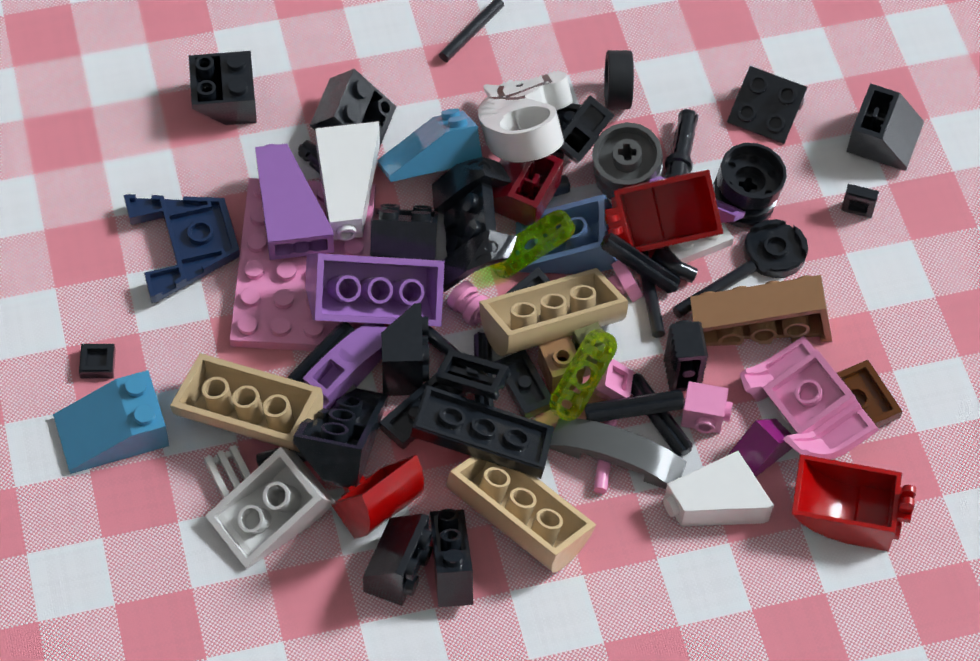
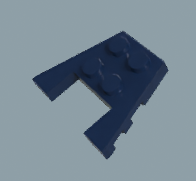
M136 194L124 195L131 225L164 218L177 265L144 273L151 303H156L240 257L239 246L225 198L183 196V200L164 199L163 195H152L151 199L136 198Z

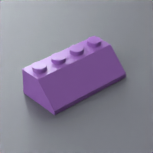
M322 253L307 254L305 289L312 319L316 321L392 324L414 303H421L422 316H428V326L442 327L445 261Z

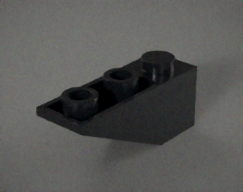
M464 509L430 511L438 607L473 605V569Z

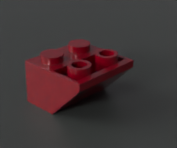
M551 154L529 162H510L501 159L499 163L505 169L512 182L505 186L492 187L495 213L535 229L561 183L564 160Z

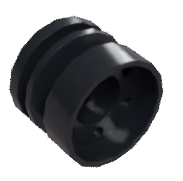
M742 143L733 146L725 153L713 183L715 197L719 201L746 211L743 218L726 223L736 227L752 228L755 224L768 220L771 217L787 178L785 164L781 157L771 148L758 143Z

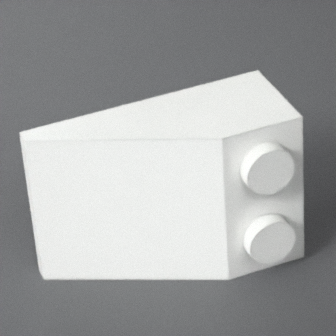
M280 447L205 517L243 566L248 569L313 525L332 507L331 504L335 501L296 452Z

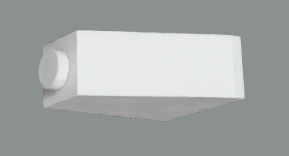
M739 451L667 483L663 499L667 513L670 517L675 516L681 527L763 524L770 520L774 506Z

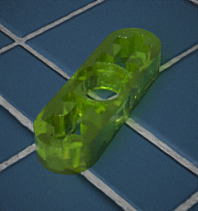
M555 210L516 234L515 245L504 264L501 262L490 265V268L500 278L514 275L570 239L575 231L574 222L563 210ZM538 239L537 244L533 248L524 249L528 241Z
M595 329L585 336L550 398V409L553 414L566 421L575 420L581 415L617 351V341L613 335L604 330ZM597 340L605 345L603 351L595 347ZM587 356H590L598 362L594 364L586 358ZM588 366L591 371L590 378L585 383L579 384L576 380L577 371L581 367ZM572 385L581 392L577 394L570 390L569 387ZM564 399L572 403L570 409L564 408L561 405Z

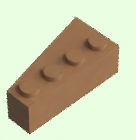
M804 275L793 280L769 281L762 285L738 286L732 290L708 291L700 295L690 296L693 322L699 321L702 323L706 346L741 345L744 339H752L759 344H772V340L775 338H791V343H793L802 336L820 337L821 342H832L821 275Z

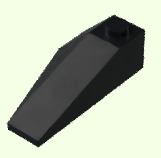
M355 388L336 400L334 408L330 410L323 408L318 411L316 419L311 420L307 418L300 423L293 436V443L322 480L333 482L334 485L339 487L358 486L379 428V422L383 417L389 394Z

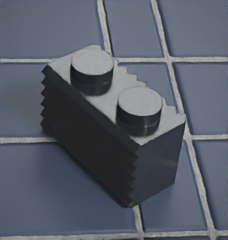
M682 320L669 326L663 362H665V373H667L666 378L668 379L667 384L670 391H687L689 381L703 382L708 353L702 323L699 321Z

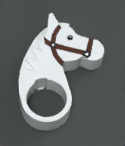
M555 71L525 81L509 80L500 85L486 84L483 86L488 97L481 102L478 117L486 145L494 155L510 162H529L544 158L562 146L564 138L556 110L562 109L573 102L565 72Z

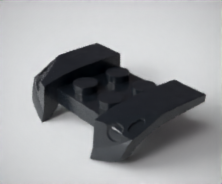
M479 157L456 164L432 184L434 211L444 214L447 257L442 260L445 261L443 292H446L482 268L504 262L509 258L517 236L496 231L492 187L505 186L512 182L505 169L497 161Z

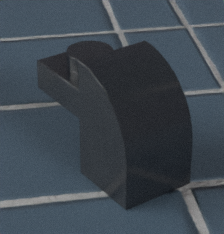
M591 95L588 96L561 129L564 142L559 150L576 164L579 163L598 140V135L614 117V114Z

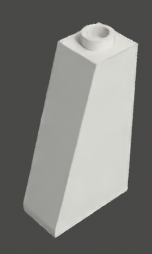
M379 121L315 128L316 149L326 215L333 229L334 240L347 241L363 237L380 147Z

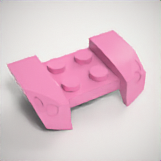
M804 336L766 361L747 368L740 373L745 391L750 393L757 402L769 397L797 433L787 435L783 440L799 454L834 459L843 456L879 431L878 427L862 409L855 395L818 349L815 350Z

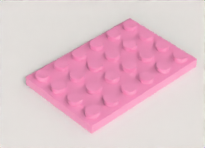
M249 178L230 346L313 351L340 322L316 321L312 319L305 289L307 256L276 260L269 259L259 178ZM307 181L327 217L322 182ZM372 184L363 237L347 241L334 240V253L326 254L370 256L371 220L375 207L376 184ZM348 322L355 330L364 324Z

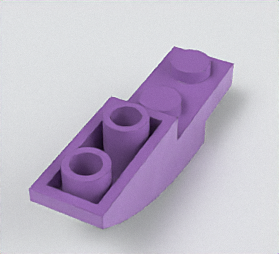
M364 323L333 347L303 377L306 384L322 389L323 408L330 410L336 404V400L341 398L352 385L358 387L382 360L381 332L387 326L377 323Z

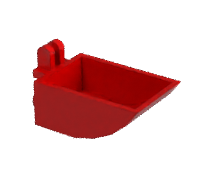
M710 170L618 188L614 191L615 197H611L612 208L605 209V222L609 227L608 234L614 233L640 252L724 234Z
M800 454L792 515L804 526L827 538L850 545L889 551L893 539L899 540L902 522H911L915 506L916 487L913 485L901 487L902 472Z
M414 455L384 465L366 478L362 475L357 487H342L345 493L331 506L354 539L367 536L422 494L424 490V476L418 456Z

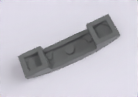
M559 418L549 448L580 459L583 453L643 474L644 482L666 489L667 483L682 477L687 461L669 449L638 434L612 425L578 418Z

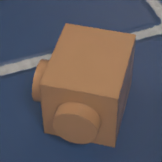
M570 336L538 346L537 363L551 394L571 392L582 385L584 367Z

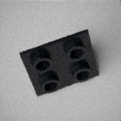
M750 66L727 123L785 144L797 112L803 106L804 95L808 87Z

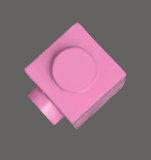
M689 381L681 426L696 429L701 433H720L723 421L729 422L733 402L727 401L729 388Z

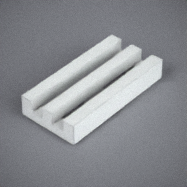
M236 445L229 447L227 452L223 450L218 451L217 456L211 457L209 455L204 457L205 465L222 499L229 494V491L216 465L222 464L234 489L240 482L228 460L233 458L243 480L250 475Z

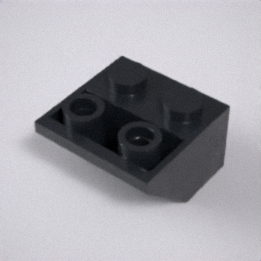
M251 51L188 55L192 109L224 125L257 123Z
M352 69L329 79L310 127L315 130V128L379 121L381 146L397 106L358 71Z
M870 83L854 123L846 152L906 171L924 120L901 93Z
M381 204V208H375L371 220L370 256L435 260L438 212L432 211V207L426 205H415L413 210L400 209V205Z
M414 303L381 332L383 393L389 394V396L411 395L423 385V382L429 380L428 316H422L421 303Z
M415 514L389 519L363 575V592L403 606L407 595H414L419 582L417 572L421 565L426 567L433 547L429 546L433 531L429 530L428 515Z

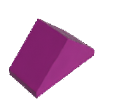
M776 418L755 420L728 455L739 451L756 477L792 449L783 440L784 437L792 434Z

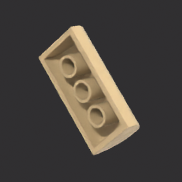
M594 268L479 301L482 326L489 344L498 355L505 356L560 338L572 336L575 330L598 322L600 327L620 322L627 315L628 300L598 268Z
M200 353L170 404V408L173 414L300 452L293 443V436L302 421L307 418L314 420L318 417V411L323 409V393L320 387Z
M470 457L451 470L447 478L446 486L449 490L553 573L563 569L576 557L596 526L593 521L538 478L488 461Z

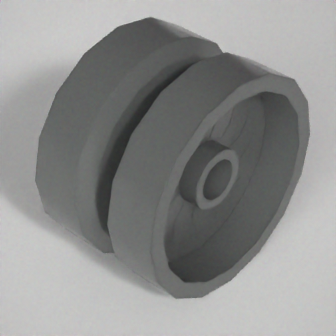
M625 122L613 125L603 131L594 144L592 159L596 185L602 194H605L610 200L611 197H615L614 191L618 188L645 183L652 178L663 176V154L660 141L652 130L641 124Z

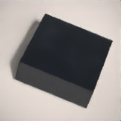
M848 184L841 210L872 218L879 191Z
M81 344L80 378H114L115 344Z

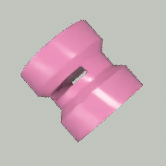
M464 281L450 293L447 305L453 311L462 313L463 320L470 326H475L481 322L479 301L488 298L485 295H479L477 288L471 282Z

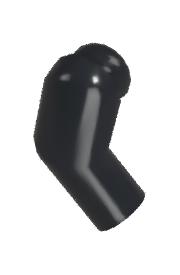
M661 248L654 252L652 260L680 279L690 283L694 281L698 271L697 268L682 262L669 249Z

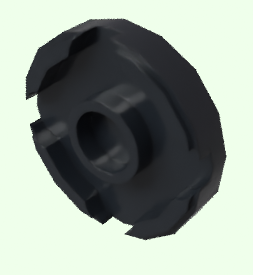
M773 219L757 223L750 229L746 236L743 250L746 261L751 260L756 266V272L771 278H786L797 273L803 267L808 253V244L806 237L799 228L794 225L793 227L787 225L786 221Z

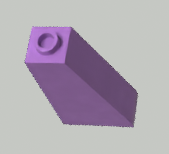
M268 144L255 147L269 259L301 257L315 253H334L333 229L288 144Z

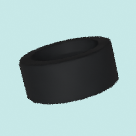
M607 50L604 70L605 107L607 109H631L634 89L633 53L630 50Z

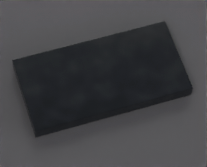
M426 385L410 436L541 479L554 427Z

